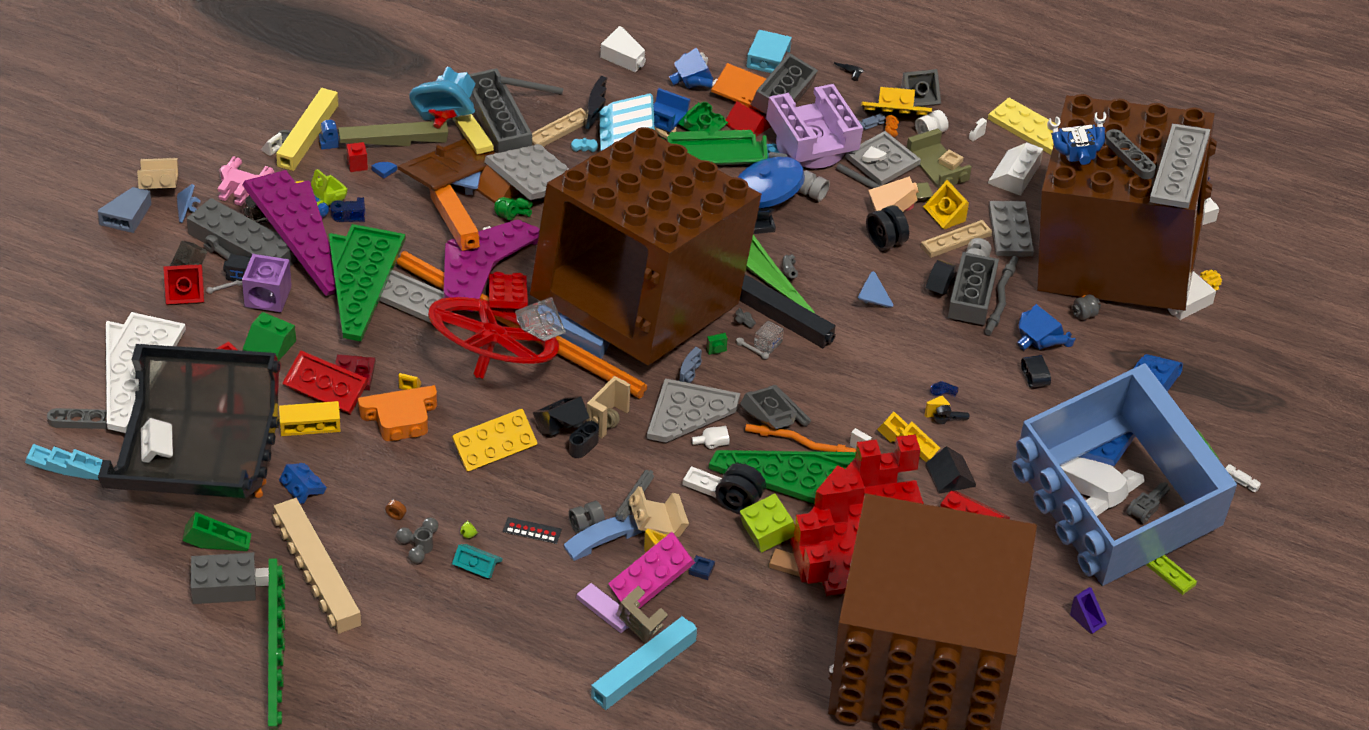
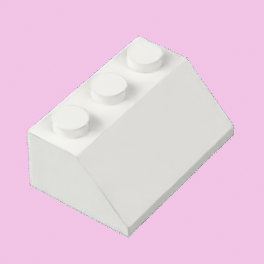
M1025 143L1008 150L989 179L988 184L1021 196L1041 164L1043 148Z

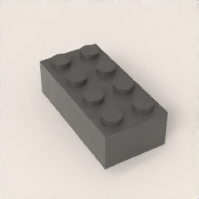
M788 53L757 89L751 105L767 114L769 97L789 93L794 102L797 103L813 84L818 70Z
M966 252L962 253L950 301L948 318L985 325L999 259Z

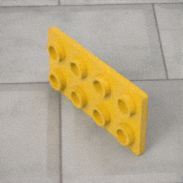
M880 87L879 103L861 102V106H865L864 110L875 111V108H882L883 112H893V109H898L899 113L909 114L910 111H917L916 115H928V112H932V108L914 106L915 90Z
M523 409L516 410L452 436L467 472L537 445V440Z

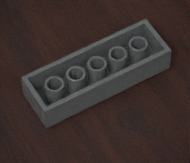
M498 69L469 74L475 82L470 100L474 104L475 114L487 137L492 142L495 152L501 153L532 146V133L506 84L498 83V77L501 76Z
M212 198L187 217L189 235L206 243L204 239L208 235H214L218 238L219 245L231 254L247 257L257 254L289 259L290 266L298 260L279 234Z

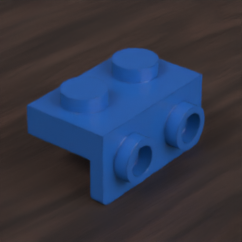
M305 463L286 464L279 479L294 498H297L300 504L305 503L308 495L324 494L327 488Z

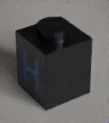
M230 254L228 261H225L223 265V272H226V280L242 281L251 257Z

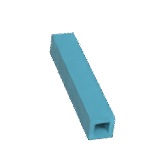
M683 616L593 683L591 685V698L605 710L610 708L696 642L697 628L694 623L688 621Z

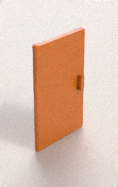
M726 63L711 92L735 102H741L750 108L760 111L752 106L751 103L757 89L766 78Z

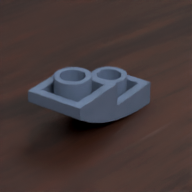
M695 347L685 358L680 371L681 382L691 383L694 380L695 369L702 362L701 349Z

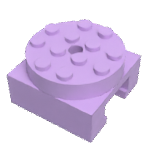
M834 84L815 87L814 95L816 100L814 104L795 107L796 103L789 93L769 97L766 119L777 135V149L780 153L787 154V157L797 160L803 167L817 169L832 166L843 158L845 152L860 149L863 127Z

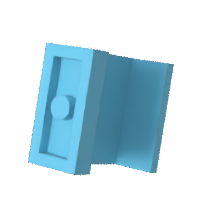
M759 30L748 52L747 68L772 73L783 60L785 53L790 52L792 37Z

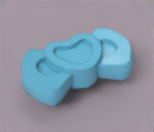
M574 139L571 143V148L575 152L578 150L595 152L598 144L594 139Z

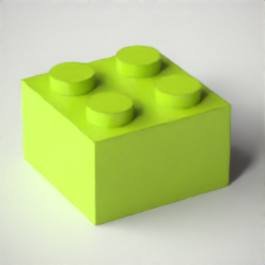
M776 494L740 510L742 524L761 553L794 537V521Z

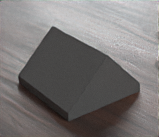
M937 69L903 73L901 89L915 90L914 106L941 104Z

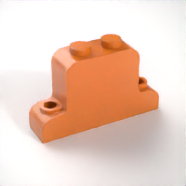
M435 385L358 398L360 418L364 421H377L381 437L385 441L419 437L427 434V411H432L437 407V390Z

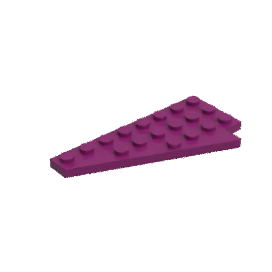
M286 170L245 180L242 184L244 189L325 296L337 293L330 245L310 181L296 183Z

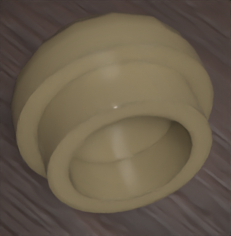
M608 408L607 428H613L618 425L620 416L616 410Z

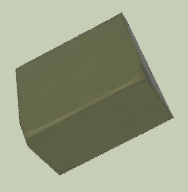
M928 182L916 183L919 193H916L917 200H929L933 195Z

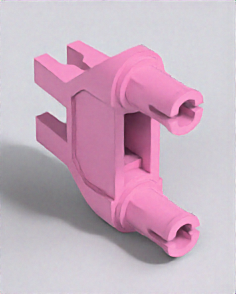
M233 156L227 165L220 168L222 183L218 187V192H221L218 197L220 200L226 201L234 193V196L237 197L234 203L242 206L247 198L250 197L242 186L243 182L248 179L272 174L274 170L271 167L265 166L259 175L238 170L242 161L240 158Z

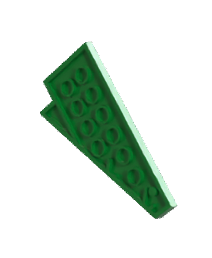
M355 224L351 225L347 236L329 233L343 338L362 341L406 240L405 234Z
M716 450L709 463V469L724 474L726 469L732 464H747L762 474L766 481V488L815 504L817 489L837 465L846 469L855 458L856 452Z
M277 558L269 559V730H278L279 724H282V711H279V703H282V690H280V687H284V674H282L281 666H284V653L282 651H285L283 633L285 630L283 612L285 610L283 592L285 590V577L283 567L278 564Z

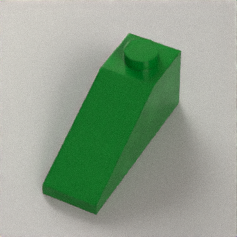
M195 512L185 525L182 541L200 548L248 551L252 533Z

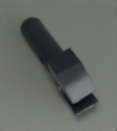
M942 405L936 408L938 414L933 413L935 420L939 424H945L948 419L968 420L970 418L968 412L951 411L950 405Z

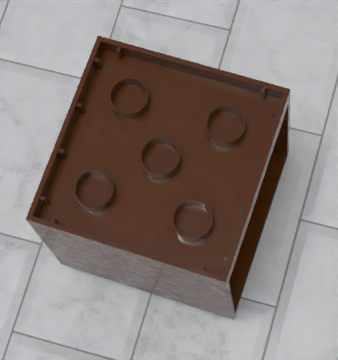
M1086 94L1066 95L1058 131L1059 128L1095 125L1097 127V124L1094 122L1095 113L1097 112V118L1101 120L1105 112L1106 120L1103 124V127H1105V139L1107 131L1112 129L1121 131L1155 164V176L1151 179L1139 177L1105 142L1101 150L1096 152V158L1091 159L1090 163L1082 165L1080 161H1068L1067 157L1058 152L1053 145L1041 196L1037 291L1079 297L1090 294L1101 300L1186 311L1205 214L1206 199L1211 197L1213 187L1208 182L1210 156L1215 154L1217 141L1212 138L1215 113L1204 112L1202 109L1195 107L1185 110L1169 108L1161 103L1144 105L1129 103L1127 100L1120 98L1110 101L1093 99ZM1172 124L1210 129L1209 140L1189 209L1150 202V196ZM1132 158V160L1134 161L1140 160L1138 158Z
M640 127L621 140L614 142L604 150L590 156L585 161L547 182L530 295L649 366L739 304L762 194L750 188L744 179L731 177L718 170L715 163L700 160L687 153L688 151L684 146L671 144L658 137L655 130L648 127Z
M865 493L839 619L834 665L830 666L828 679L832 683L828 714L836 715L839 721L847 724H856L861 720L878 723L879 727L883 730H902L903 728L910 730H1000L1017 656L1037 524Z

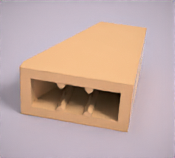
M910 176L869 190L875 211L882 210V208L889 205H895L903 212L918 201L916 193H919L916 182L912 183Z

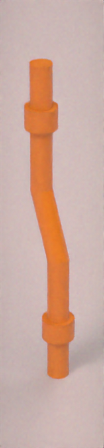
M746 424L745 432L759 433L760 436L768 437L773 435L791 438L816 451L856 452V448H849L842 444L836 446L815 443L792 430L774 429L764 424L762 426Z

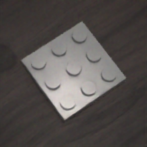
M886 131L860 144L859 150L846 152L845 158L881 186L917 167L921 162L919 157ZM871 146L887 153L886 158L882 161L876 160L871 161V163L862 161V156Z

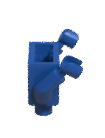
M1037 304L1031 310L1021 314L1019 331L1022 338L1017 344L1022 350H1026L1031 344L1038 350L1058 344H1064L1067 347L1074 345L1076 338H1070L1072 335L1070 332L1064 335L1062 324Z

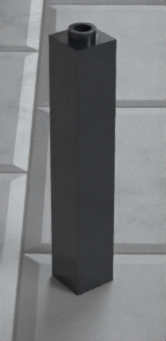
M745 274L740 302L821 348H825L834 341L836 325Z

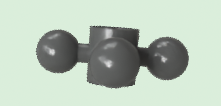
M426 518L423 521L422 527L417 528L414 534L406 527L400 528L397 531L396 538L400 543L406 544L410 541L415 543V547L409 551L411 562L421 563L425 558V554L432 551L433 533L439 527L438 521L435 518Z

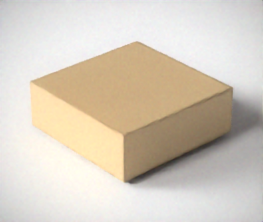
M948 150L939 158L938 163L954 170L963 162V157Z

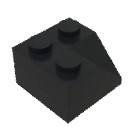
M581 396L565 397L532 412L540 433L548 434L549 436L559 433V429L564 426L565 428L582 426L584 421L590 418Z

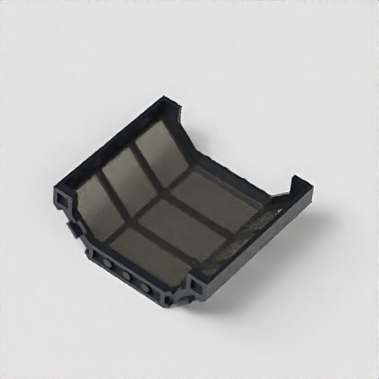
M136 344L131 361L136 371L135 379H139V391H135V402L117 465L113 468L111 460H102L98 474L102 488L247 498L262 486L263 478L266 479L267 477L266 466L267 462L271 461V446L275 444V430L279 428L280 423L278 417V389L281 363L277 360L276 353ZM150 418L172 425L173 455L171 458L156 454L149 463L142 461L141 428Z

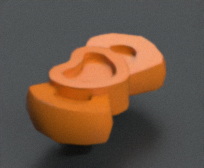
M888 115L886 117L885 131L892 137L898 136L896 129L898 128L899 121L895 116Z

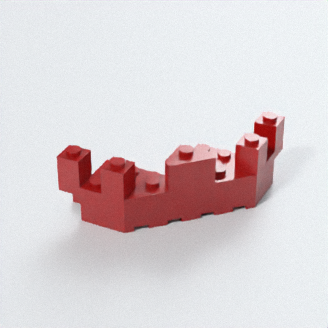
M916 434L896 437L894 452L881 454L877 439L857 442L855 458L848 467L844 469L837 465L817 489L814 508L807 514L796 515L793 554L801 582H807L808 584L822 582L826 596L845 593L865 493L924 504L916 480L897 483L899 472L918 470L921 449Z

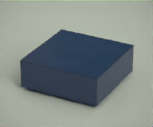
M696 555L694 558L695 564L690 567L689 575L708 580L715 567V561Z

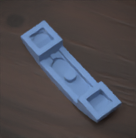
M628 515L625 521H618L617 517H613L584 529L564 544V549L572 560L575 561L591 554V548L622 535L628 539L644 531L638 530L634 515Z

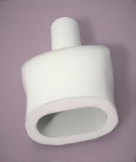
M727 427L706 428L703 431V436L692 437V444L705 443L709 449L729 445Z

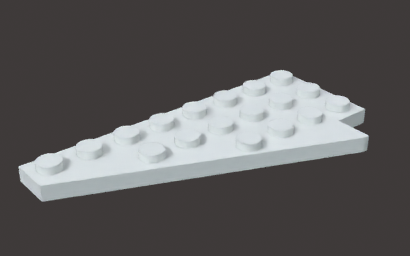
M131 312L125 324L106 322L108 429L124 433L127 430L135 402V391H139V379H135L136 371L131 361L135 345L177 346L186 330L185 324ZM151 360L150 391L167 361Z

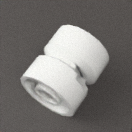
M940 110L922 116L915 122L918 134L937 128L943 133L947 131L949 126L947 117Z

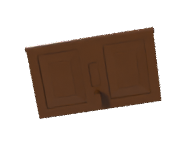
M465 138L445 147L436 145L435 151L398 165V170L435 191L483 171L487 165L484 162L486 156L495 154V152L490 151L476 154Z

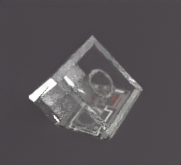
M552 297L515 311L517 322L522 330L543 341L566 333Z

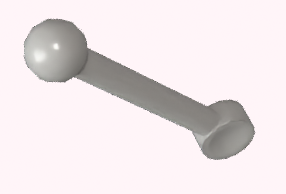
M236 280L213 288L208 287L206 293L212 294L216 290L243 284L242 281Z
M743 338L736 339L737 345H743L747 347L748 349L761 355L762 358L765 360L769 358V354L767 352L763 353L760 350L754 348L753 346L747 344L746 342H744Z

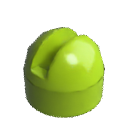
M469 521L461 526L460 532L464 538L470 539L478 534L475 527Z

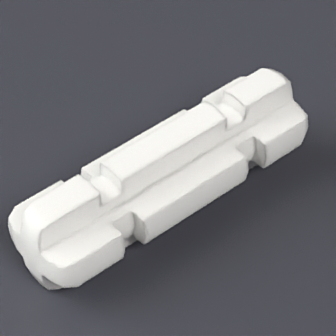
M1228 465L1225 468L1234 481L1244 487L1248 486V489L1253 492H1257L1260 488L1261 483L1258 480H1252L1251 476L1241 470H1236L1232 465Z

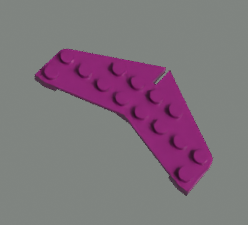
M514 220L478 231L480 247L465 251L460 249L455 239L448 240L445 243L443 298L468 297L480 299L491 269L501 259L529 244H537L540 228L521 220Z

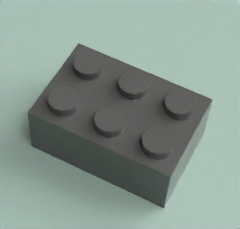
M254 553L191 556V594L193 604L256 601Z

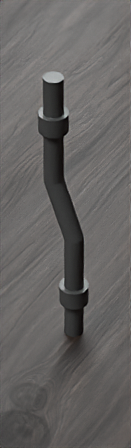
M1016 256L1011 258L1009 264L1003 270V276L997 286L999 303L994 313L988 319V325L984 331L986 335H991L1001 320L1000 316L1006 306L1005 286L1016 270L1015 266L1019 260Z

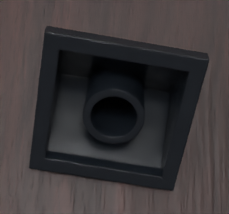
M947 446L925 464L938 494L976 487L975 480L963 455Z

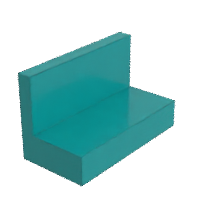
M462 544L458 545L452 564L486 578H491L496 563L502 562L503 558L471 545Z

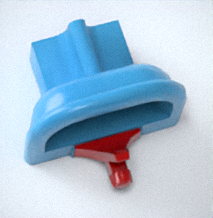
M446 67L443 75L438 76L436 81L426 82L414 87L409 93V99L423 120L435 119L433 125L439 129L449 118L470 115L475 112L474 104L470 100L475 82L467 72L456 73L452 68Z

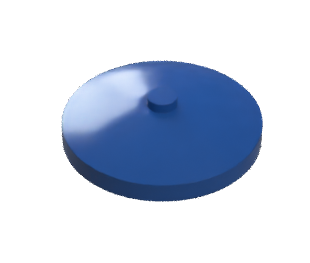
M773 157L754 163L746 168L738 178L744 179L750 188L762 194L759 208H764L782 203L796 194L804 183L805 174L797 160L789 157Z

